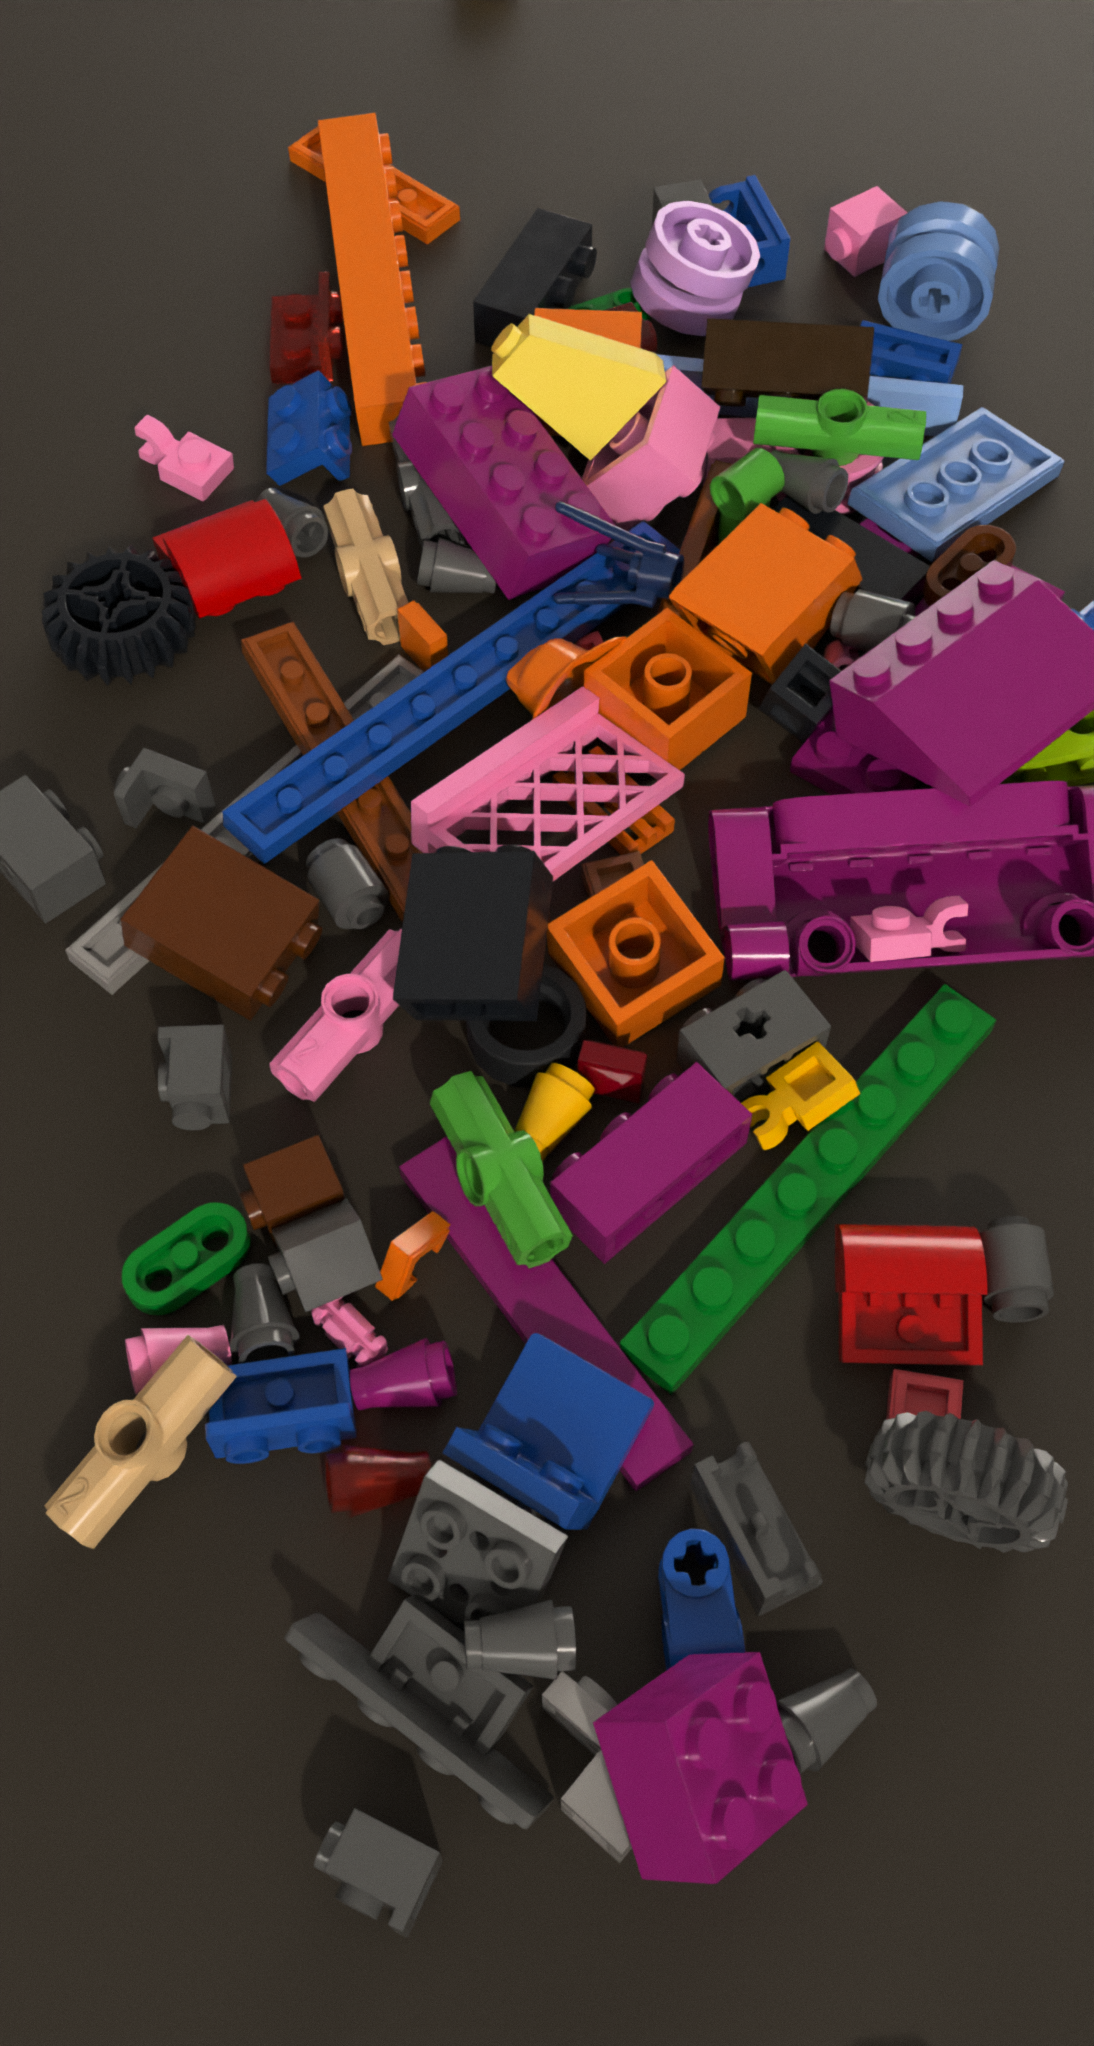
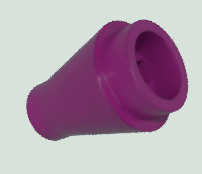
M423 1338L368 1365L350 1370L352 1396L359 1411L375 1407H441L442 1399L457 1396L456 1374L446 1341L430 1344L427 1338Z

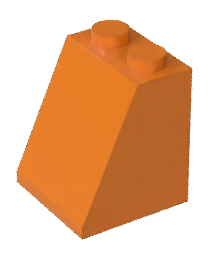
M760 503L674 588L669 595V599L684 621L746 669L773 685L804 644L814 649L831 625L833 611L839 597L845 591L853 593L862 581V576L855 561L856 553L845 542L832 535H828L823 540L809 532V524L795 512L782 508L778 513Z

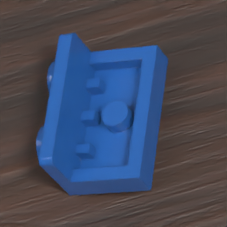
M862 320L860 326L874 327L871 376L951 384L963 344Z
M319 370L292 385L281 387L268 397L266 473L279 486L320 465H323L339 482L350 477V454L352 453L350 441L351 403L346 393L340 387H334Z
M346 1348L227 1365L237 1377L210 1408L209 1423L205 1424L206 1440L215 1458L226 1457L227 1462L234 1464L258 1462L266 1459L271 1450L298 1447V1450L304 1453L327 1452L338 1448L341 1445V1440L357 1438L353 1397L350 1386L349 1360Z

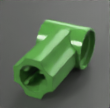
M755 448L711 480L710 494L720 511L718 545L760 503L769 507L770 499L783 490L785 476L782 467L770 452L762 448Z

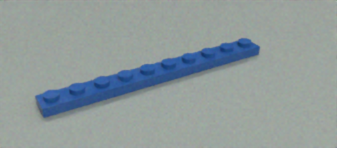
M644 521L628 531L645 540L666 545V551L677 554L680 552V549ZM616 540L608 545L633 553L636 551ZM598 553L594 554L222 811L223 826L263 864L267 863L510 689L506 682L508 671L529 651L554 638H561L575 643L628 604H556L554 602V595L556 593L588 591H636L637 586L628 583L630 565L599 555Z

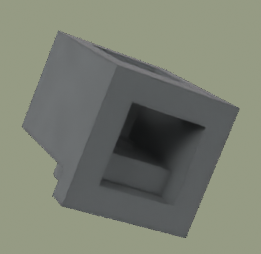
M224 1025L158 1027L157 1039L166 1063L159 1064L158 1091L161 1102H170L172 1124L184 1130H202L211 1124L230 1123L233 1055Z
M354 1808L346 1826L335 1821L330 1827L317 1853L314 1868L328 1874L331 1879L341 1883L334 1898L374 1920H377L383 1906L394 1911L388 1925L396 1933L408 1938L443 1863L440 1852Z

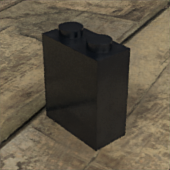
M503 845L498 847L496 852H471L461 847L444 846L438 848L436 853L412 854L393 1000L415 1020L537 1021L553 875L535 851L518 845Z

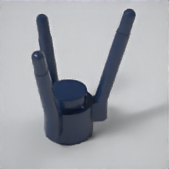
M559 501L555 504V510L558 513L635 549L636 551L633 553L605 544H598L596 546V552L599 555L629 564L628 583L637 586L636 591L556 593L554 595V602L556 604H637L654 608L658 597L670 600L669 595L682 581L685 564L683 555L666 551V545L645 540L565 502Z

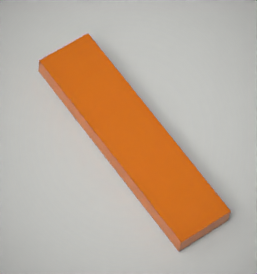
M317 126L289 146L288 151L291 162L326 182L319 126ZM394 167L398 198H391L389 201L399 200L404 231L428 245L460 221V208L457 204Z

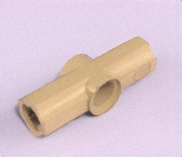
M354 489L336 492L333 499L325 504L323 508L325 520L335 545L337 568L347 597L353 596L368 640H377L382 645L400 642L397 609L406 605L408 600L401 584V570L393 541L389 535L383 536L368 495H361Z
M187 1335L133 1400H122L114 1403L102 1414L94 1434L95 1446L44 1505L47 1509L46 1514L60 1529L67 1532L80 1544L94 1549L150 1481H159L167 1478L179 1468L185 1458L187 1448L186 1437L237 1377L233 1370L200 1342ZM146 1432L145 1440L143 1441L142 1445L136 1450L137 1442L139 1441L140 1437Z

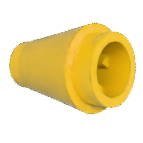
M551 1063L545 1073L539 1072L536 1074L514 1132L524 1130L530 1134L538 1147L543 1162L546 1156L556 1148L592 1108L589 1099L595 1091L594 1087L572 1069L558 1063Z

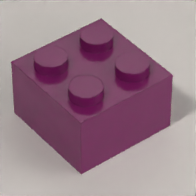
M760 1652L688 1655L593 1722L641 1878L644 1880L717 1884L808 1805L801 1784L800 1773L793 1759L777 1708L776 1698L771 1689Z

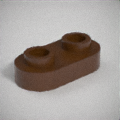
M977 525L967 529L929 567L923 587V597L928 606L930 607L993 560L1011 567L1016 552V544L1012 536L1005 530L992 525Z

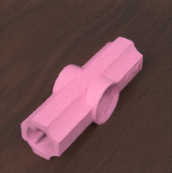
M389 929L350 974L337 976L327 983L322 992L321 1006L269 1063L272 1074L280 1080L289 1092L304 1101L306 1099L315 1102L356 1054L367 1052L379 1043L383 1036V1023L399 1006L393 1000L402 929L399 931ZM352 1010L364 1012L354 1018L342 1017L343 1014Z

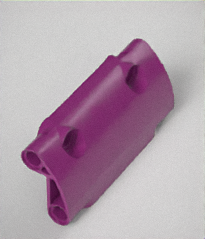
M1067 782L999 784L971 807L935 788L796 797L776 801L773 803V806L709 811L708 838L713 892L721 946L730 981L754 980L758 978L769 979L784 970L791 977H820L828 974L1047 959L1066 960L1069 958L1094 956V785L1067 787ZM960 896L968 903V916L953 917L945 923L943 932L949 930L958 931L966 939V951L947 952L940 948H932L931 956L870 962L856 947L854 933L850 928L851 916L872 915V911L875 908L882 906L902 907L908 909L916 917H923L925 911L933 902L944 897ZM1064 914L1073 917L1079 924L1080 938L1075 946L1066 943L1060 936L1059 921ZM815 930L826 932L835 942L836 952L830 963H821L815 960L809 953L808 938Z

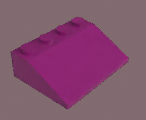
M993 560L829 680L837 737L971 807L1094 710V630L1039 579Z

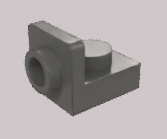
M146 748L141 750L131 767L128 766L121 771L114 789V797L123 822L133 828L138 827L153 804L162 812L172 817L180 818L184 815L201 823L206 822L216 806L206 771Z

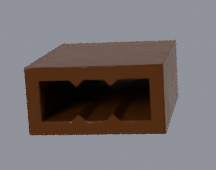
M193 825L120 919L124 946L250 1021L262 1004L271 1007L278 1000L289 979V975L285 972L297 956L302 959L308 957L316 946L323 927L318 925L319 899Z

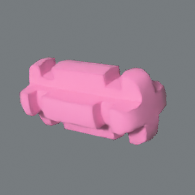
M342 1297L312 1309L311 1315L314 1324L317 1327L323 1325L324 1334L339 1349L346 1348L349 1359L356 1357L357 1368L368 1365L386 1355L388 1351L386 1339L382 1335L376 1337L375 1327L351 1303L344 1304L345 1302L342 1300Z

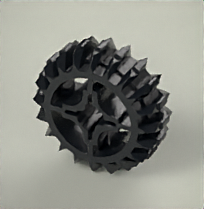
M132 544L124 553H116L108 546L106 554L97 557L87 551L84 563L67 562L66 575L52 576V590L43 593L44 609L42 610V624L49 646L55 652L56 657L61 658L68 671L78 670L86 681L100 675V678L109 686L116 677H124L131 685L134 675L146 673L154 679L155 667L162 665L173 668L174 654L187 653L188 639L195 636L196 615L188 588L183 587L179 572L174 571L170 558L160 560L153 549L139 555Z

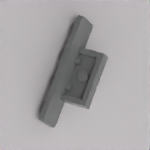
M413 1595L403 1601L372 1652L321 1613H314L292 1623L284 1639L300 1651L298 1654L299 1660L309 1671L323 1679L336 1680L358 1698L357 1705L368 1718L382 1726L395 1727L418 1745L416 1748L418 1755L431 1768L445 1775H456L478 1793L479 1803L491 1816L503 1823H516L521 1828L528 1829L547 1810L554 1799L553 1795L494 1749L534 1685L517 1674L484 1671L482 1668L466 1669L464 1632L422 1599Z

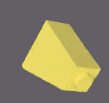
M528 314L518 327L514 324L508 325L499 334L491 348L493 352L492 376L590 461L667 382L663 360L656 353Z

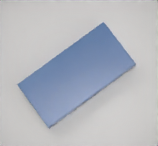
M981 407L925 442L922 447L920 460L898 459L852 488L847 504L930 562H933L967 529L977 525H988L1057 478L1065 461L987 409Z

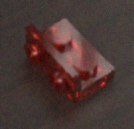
M329 271L319 272V295L292 294L289 296H272L270 373L272 383L297 382L318 370L328 381H333L334 359H343L341 326H334V323H343V310L340 291H332Z

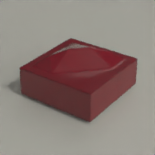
M583 1040L578 1058V1074L592 1084L595 1089L594 1094L640 1103L645 1084L647 1054L592 1040Z

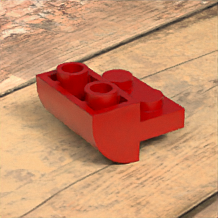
M266 499L258 502L250 500L152 538L160 560L170 558L174 571L179 572L183 587L188 588L194 612L199 619L205 616L226 614L235 607V604L256 596L277 594L285 588L286 584L302 579L288 536L277 514Z
M835 1224V1292L839 1293V1362L983 1365L982 1295H987V1273L983 1244L976 1227Z

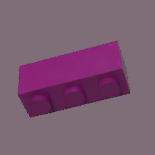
M696 1062L680 1076L672 1073L663 1078L650 1093L648 1102L633 1115L624 1112L612 1120L600 1137L601 1141L584 1155L576 1152L567 1157L552 1175L550 1196L568 1228L605 1264L747 1143L752 1113Z

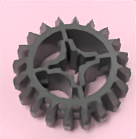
M928 1411L918 1412L917 1415L908 1412L897 1414L895 1418L883 1421L878 1435L874 1437V1441L871 1443L865 1464L868 1469L864 1483L870 1489L869 1494L878 1503H881L888 1513L902 1516L906 1519L907 1524L918 1525L931 1533L942 1535L957 1542L973 1544L978 1549L984 1546L995 1548L1003 1553L1012 1549L1024 1553L1033 1551L1034 1548L1048 1547L1050 1541L1056 1538L1059 1523L1064 1521L1068 1499L1065 1498L1068 1481L1065 1479L1066 1471L1057 1462H1054V1458L1047 1451L1033 1448V1444L1029 1439L1013 1437L1007 1434L1004 1428L995 1429L983 1425L978 1419L974 1421L963 1420L951 1413L945 1416H936Z

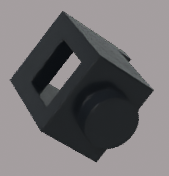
M804 644L769 688L759 709L802 743H805L833 708L829 680L839 674L841 670L807 644Z

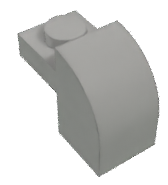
M561 1671L557 1679L542 1694V1709L595 1756L561 1798V1810L620 1864L632 1846L593 1725L595 1720L617 1706V1703L602 1687L589 1677L583 1676L576 1683L564 1671Z

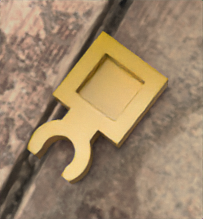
M817 1041L766 1077L772 1090L771 1093L768 1095L752 1096L741 1104L752 1113L750 1128L758 1121L767 1120L763 1125L757 1127L753 1133L762 1149L768 1150L783 1141L787 1135L788 1126L796 1120L809 1131L857 1097L860 1091L854 1078Z

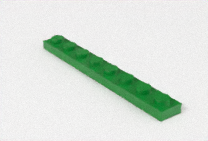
M944 984L856 1081L860 1094L813 1128L620 1341L619 1348L629 1361L672 1396L992 1032L996 1019Z

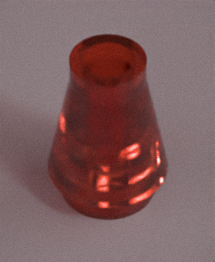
M343 1445L342 1453L326 1454L325 1479L330 1512L347 1511L349 1518H353L418 1496L423 1479L431 1469L427 1450L408 1452Z

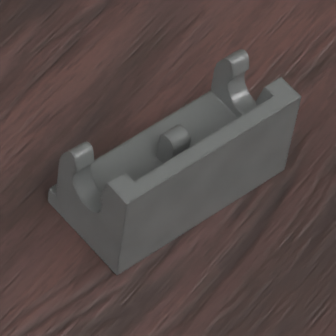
M744 1442L736 1448V1454L721 1463H717L713 1455L695 1463L690 1488L715 1536L725 1546L729 1563L757 1617L821 1586L823 1580L818 1567L811 1560L760 1466L750 1442Z

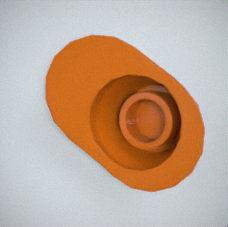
M625 636L614 637L591 650L584 649L561 638L551 639L545 644L529 651L507 673L506 682L516 694L521 704L533 716V720L582 686L584 687V670L627 638Z

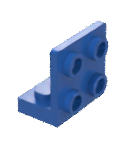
M534 1333L528 1339L479 1430L456 1427L443 1454L562 1528L587 1530L654 1407V1401L547 1337Z

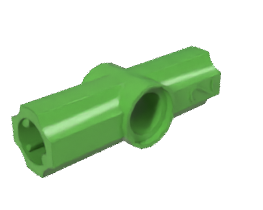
M847 389L828 391L819 398V401L759 395L753 444L812 450V454L815 457L836 459L839 466L852 463L858 455L920 460L927 411L869 406L861 395Z
M472 1071L452 1076L443 1086L433 1091L430 1106L457 1153V1175L465 1196L474 1206L480 1207L485 1205L517 1265H527L530 1269L549 1262L559 1252L568 1248L573 1235L543 1183V1162L535 1141L524 1130L514 1132L483 1076H475Z

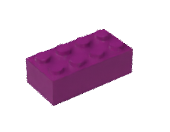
M492 366L408 388L392 435L508 600L550 586L596 554V546L598 544H609L611 538L579 524L555 510V504L561 501L615 525L532 410L492 376Z

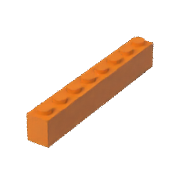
M376 113L318 120L354 402L362 446L390 443L388 422L394 420L399 415L408 388L427 382L416 383V377L425 376L421 344H410V340L420 339L415 306L405 308L404 304L414 302L410 270L399 271L401 267H408V258L404 235L394 236L396 232H403L399 200L389 201L391 198H398L394 166L384 167V165L393 164L389 134H379Z

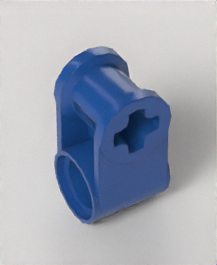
M688 1529L679 1532L668 1542L658 1569L663 1613L661 1615V1629L666 1670L688 1655L745 1653L742 1625L738 1609L735 1607L729 1557L725 1546L717 1536L706 1530ZM687 1552L695 1553V1559L699 1565H710L711 1569L706 1571L700 1586L691 1585L688 1573H676L675 1568L681 1565Z

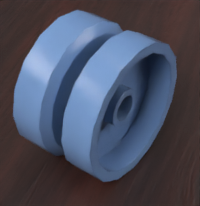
M940 201L918 206L899 219L889 234L878 295L883 317L893 328L952 341L958 340L976 330L987 317L994 291L999 244L995 229L983 214L964 204Z

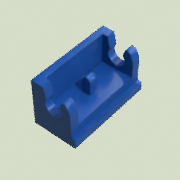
M756 175L747 176L746 181L720 186L711 191L708 196L712 203H721L725 200L730 201L728 207L722 211L727 212L742 223L757 242L760 258L748 287L784 280L786 278L791 238Z

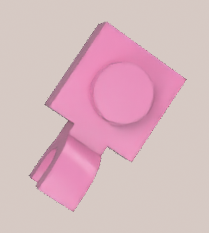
M146 415L134 427L135 435L147 441L138 450L139 457L151 464H158L160 480L203 502L234 469L233 454L189 431L178 441L174 439L169 429L163 423L149 415Z
M960 896L944 897L933 902L927 908L923 917H916L908 909L902 907L882 906L875 908L872 911V915L851 916L850 928L854 933L856 947L870 962L931 956L932 948H940L947 952L966 951V939L958 931L949 930L943 932L945 923L953 917L968 916V903Z

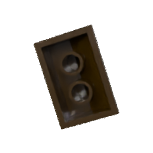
M707 318L701 388L705 394L713 395L714 402L722 406H746L747 397L759 398V395L819 401V398L824 393L833 389L854 391L861 395L867 403L874 348V327Z

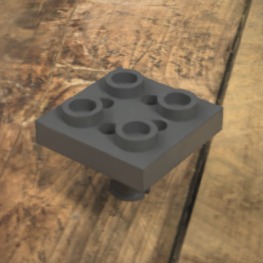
M438 1460L423 1479L387 1580L411 1596L416 1595L433 1609L464 1627V1621L479 1620L481 1617L541 1602L568 1536L537 1518L535 1510L524 1503L513 1504L512 1502L515 1498L503 1490L496 1494L448 1464Z

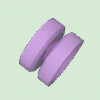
M692 201L673 202L658 211L646 241V247L642 250L630 283L634 298L642 309L660 324L680 333L706 336L707 318L733 320L740 305L743 291L747 289L757 268L760 252L755 238L748 229L727 212L704 203Z

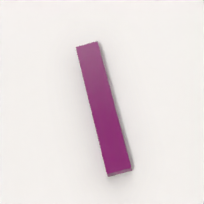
M446 1136L399 1166L401 1178L428 1214L434 1211L451 1224L449 1227L450 1232L447 1236L448 1241L525 1344L532 1334H541L654 1401V1407L620 1468V1472L635 1492H637L690 1454L694 1444L552 1259L547 1263L530 1269L527 1265L516 1264L485 1205L480 1207L474 1206L465 1196L457 1175V1153Z

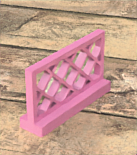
M582 686L411 801V842L423 853H434L438 848L444 846L461 847L471 852H496L498 847L503 846L497 845V830L533 831V846H518L535 851L553 875V881H555L681 789L684 784L685 774L598 713L600 698ZM596 738H599L616 750V755L582 754V750L595 742ZM551 771H575V784L540 783V779ZM582 771L616 772L617 785L583 784ZM625 773H648L658 781L652 786L625 785ZM509 800H533V814L497 813V809ZM540 801H575L576 815L540 814ZM583 802L618 803V810L610 816L584 815ZM466 830H490V844H463L456 837ZM541 832H576V840L568 846H541Z

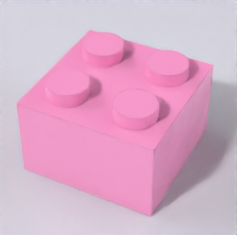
M674 365L665 371L667 382L591 461L588 459L582 476V480L613 523L626 531L642 520L650 521L654 519L666 504L679 496L682 498L689 496L698 487L704 474L701 468L706 452L715 439L713 429L720 406Z

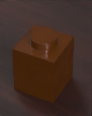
M319 1135L243 1165L250 1189L239 1193L242 1204L253 1230L266 1226L275 1248H277V1244L271 1229L345 1199L341 1184Z

